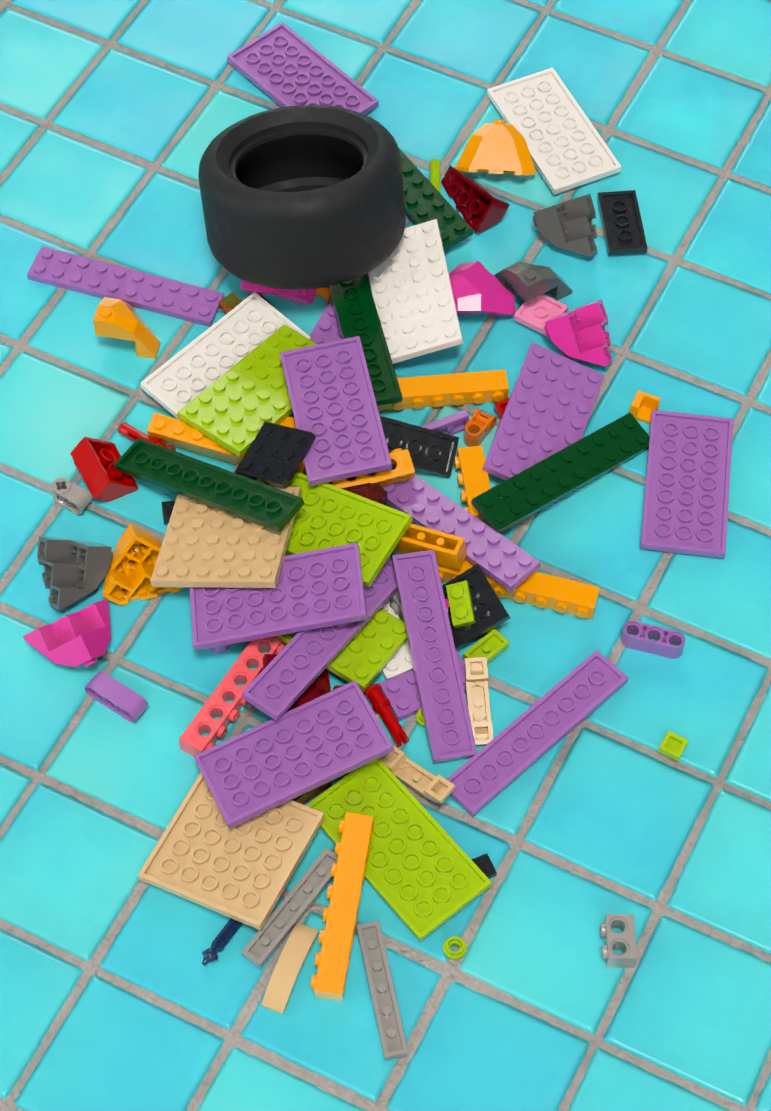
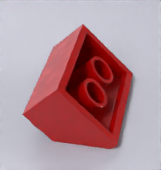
M84 437L71 451L70 454L74 464L79 469L82 479L87 484L94 499L110 502L139 489L132 476L115 469L114 464L121 455L114 443Z

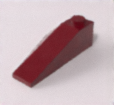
M451 165L441 181L449 197L454 200L456 209L461 212L463 219L477 233L500 222L510 206L509 203Z

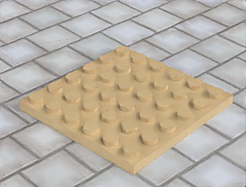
M274 487L299 497L302 494L300 487H287L286 489ZM178 494L150 583L152 587L276 588L296 514L279 533Z
M200 773L139 872L138 878L143 882L261 931L324 821L325 814L290 800L229 829Z

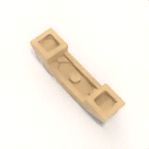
M487 657L465 658L466 698L475 744L487 745L494 739L490 712Z
M395 746L393 752L379 758L400 782L431 801L442 804L456 788L453 783L439 774L435 776L408 759L406 753Z
M300 923L296 924L272 973L261 1007L284 1014L292 996L293 987L308 953H311L319 930Z

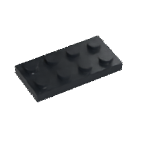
M636 191L599 192L597 200L608 255L647 253L648 247Z
M380 416L389 454L394 449H408L414 469L446 478L451 476L459 437Z

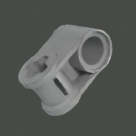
M58 478L52 483L54 502L69 509L76 515H80L93 500L92 494L87 489L70 482L68 479Z

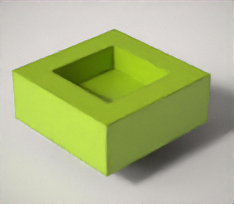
M668 731L658 752L679 761L689 740Z

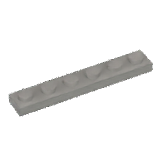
M325 848L268 918L261 931L259 930L242 950L241 953L244 958L261 969L334 878L331 877L332 864L337 863V855Z
M375 921L356 925L384 1060L406 1057L409 1052L380 922Z

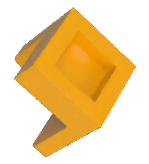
M637 391L631 404L630 413L636 420L650 424L652 410H659L660 398Z

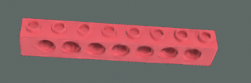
M276 637L251 640L179 738L180 749L194 756L216 746L218 739H223L226 735L231 721L235 722L242 706H246L249 703L242 698V692L264 670L263 656L265 654L278 655L287 644ZM226 700H233V702H230V703L225 702V701H226ZM216 716L221 717L220 719H213ZM209 733L207 736H202L201 734Z

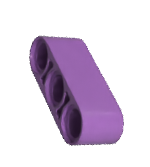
M628 621L623 627L621 641L627 648L671 659L679 658L683 653L685 637L678 631L637 621Z
M99 671L85 686V691L93 699L129 722L134 723L148 707L147 701L142 696L103 671Z

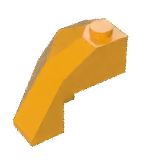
M494 119V123H485L471 135L456 165V169L466 172L488 171V173L503 174L504 172L515 175H536L525 138L512 124H506L505 120Z
M104 297L98 304L93 319L95 335L135 341L136 356L156 359L161 344L160 340L133 306L121 299Z
M131 523L119 538L113 551V559L110 563V569L106 573L102 596L121 606L129 604V601L146 600L158 597V594L166 592H179L182 587H152L150 580L162 543L147 531Z

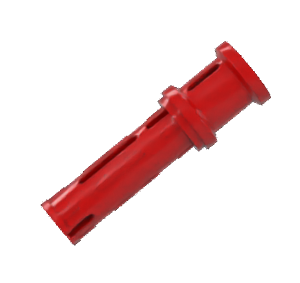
M122 422L118 427L119 434L134 442L141 438L176 451L174 446H168L160 438H152L126 422Z
M380 684L371 685L363 694L365 698L370 700L373 706L372 710L380 715L397 747L402 746L401 742L404 745L407 744L410 739L391 710V702L381 691L382 686Z

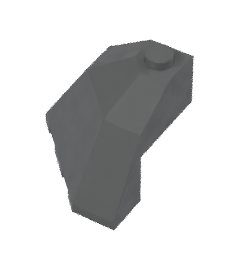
M590 194L533 212L535 227H538L539 232L554 246L586 256H592L597 253V246L594 241L597 238L596 225L592 224V219L596 218V212Z
M517 262L494 275L506 289L513 287L525 302L547 291L557 301L573 292L566 282L550 267Z
M39 537L37 559L39 565L44 567L45 572H43L42 578L45 588L50 589V597L48 598L50 606L63 610L96 590L110 569V563L113 559L112 547L80 540Z

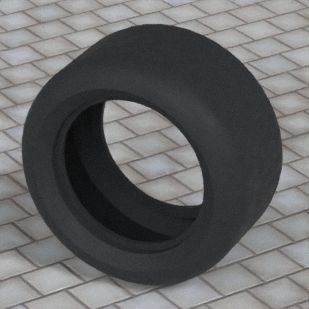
M295 105L263 111L242 119L223 130L210 142L200 160L198 178L207 241L211 252L227 271L249 283L285 290L316 289L344 283L358 278L381 265L391 256L403 237L406 215L402 163L398 144L382 124L362 113L327 105Z

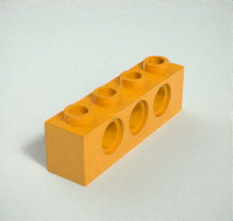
M398 448L392 450L389 454L391 463L396 467L394 470L379 471L372 476L367 474L355 476L356 479L353 481H348L347 479L329 482V484L355 494L412 479L415 475V469L409 450Z

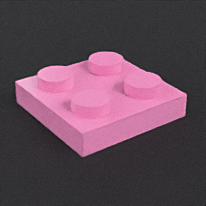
M542 294L528 302H524L515 313L514 321L547 336L544 329L545 322L567 312L568 306Z

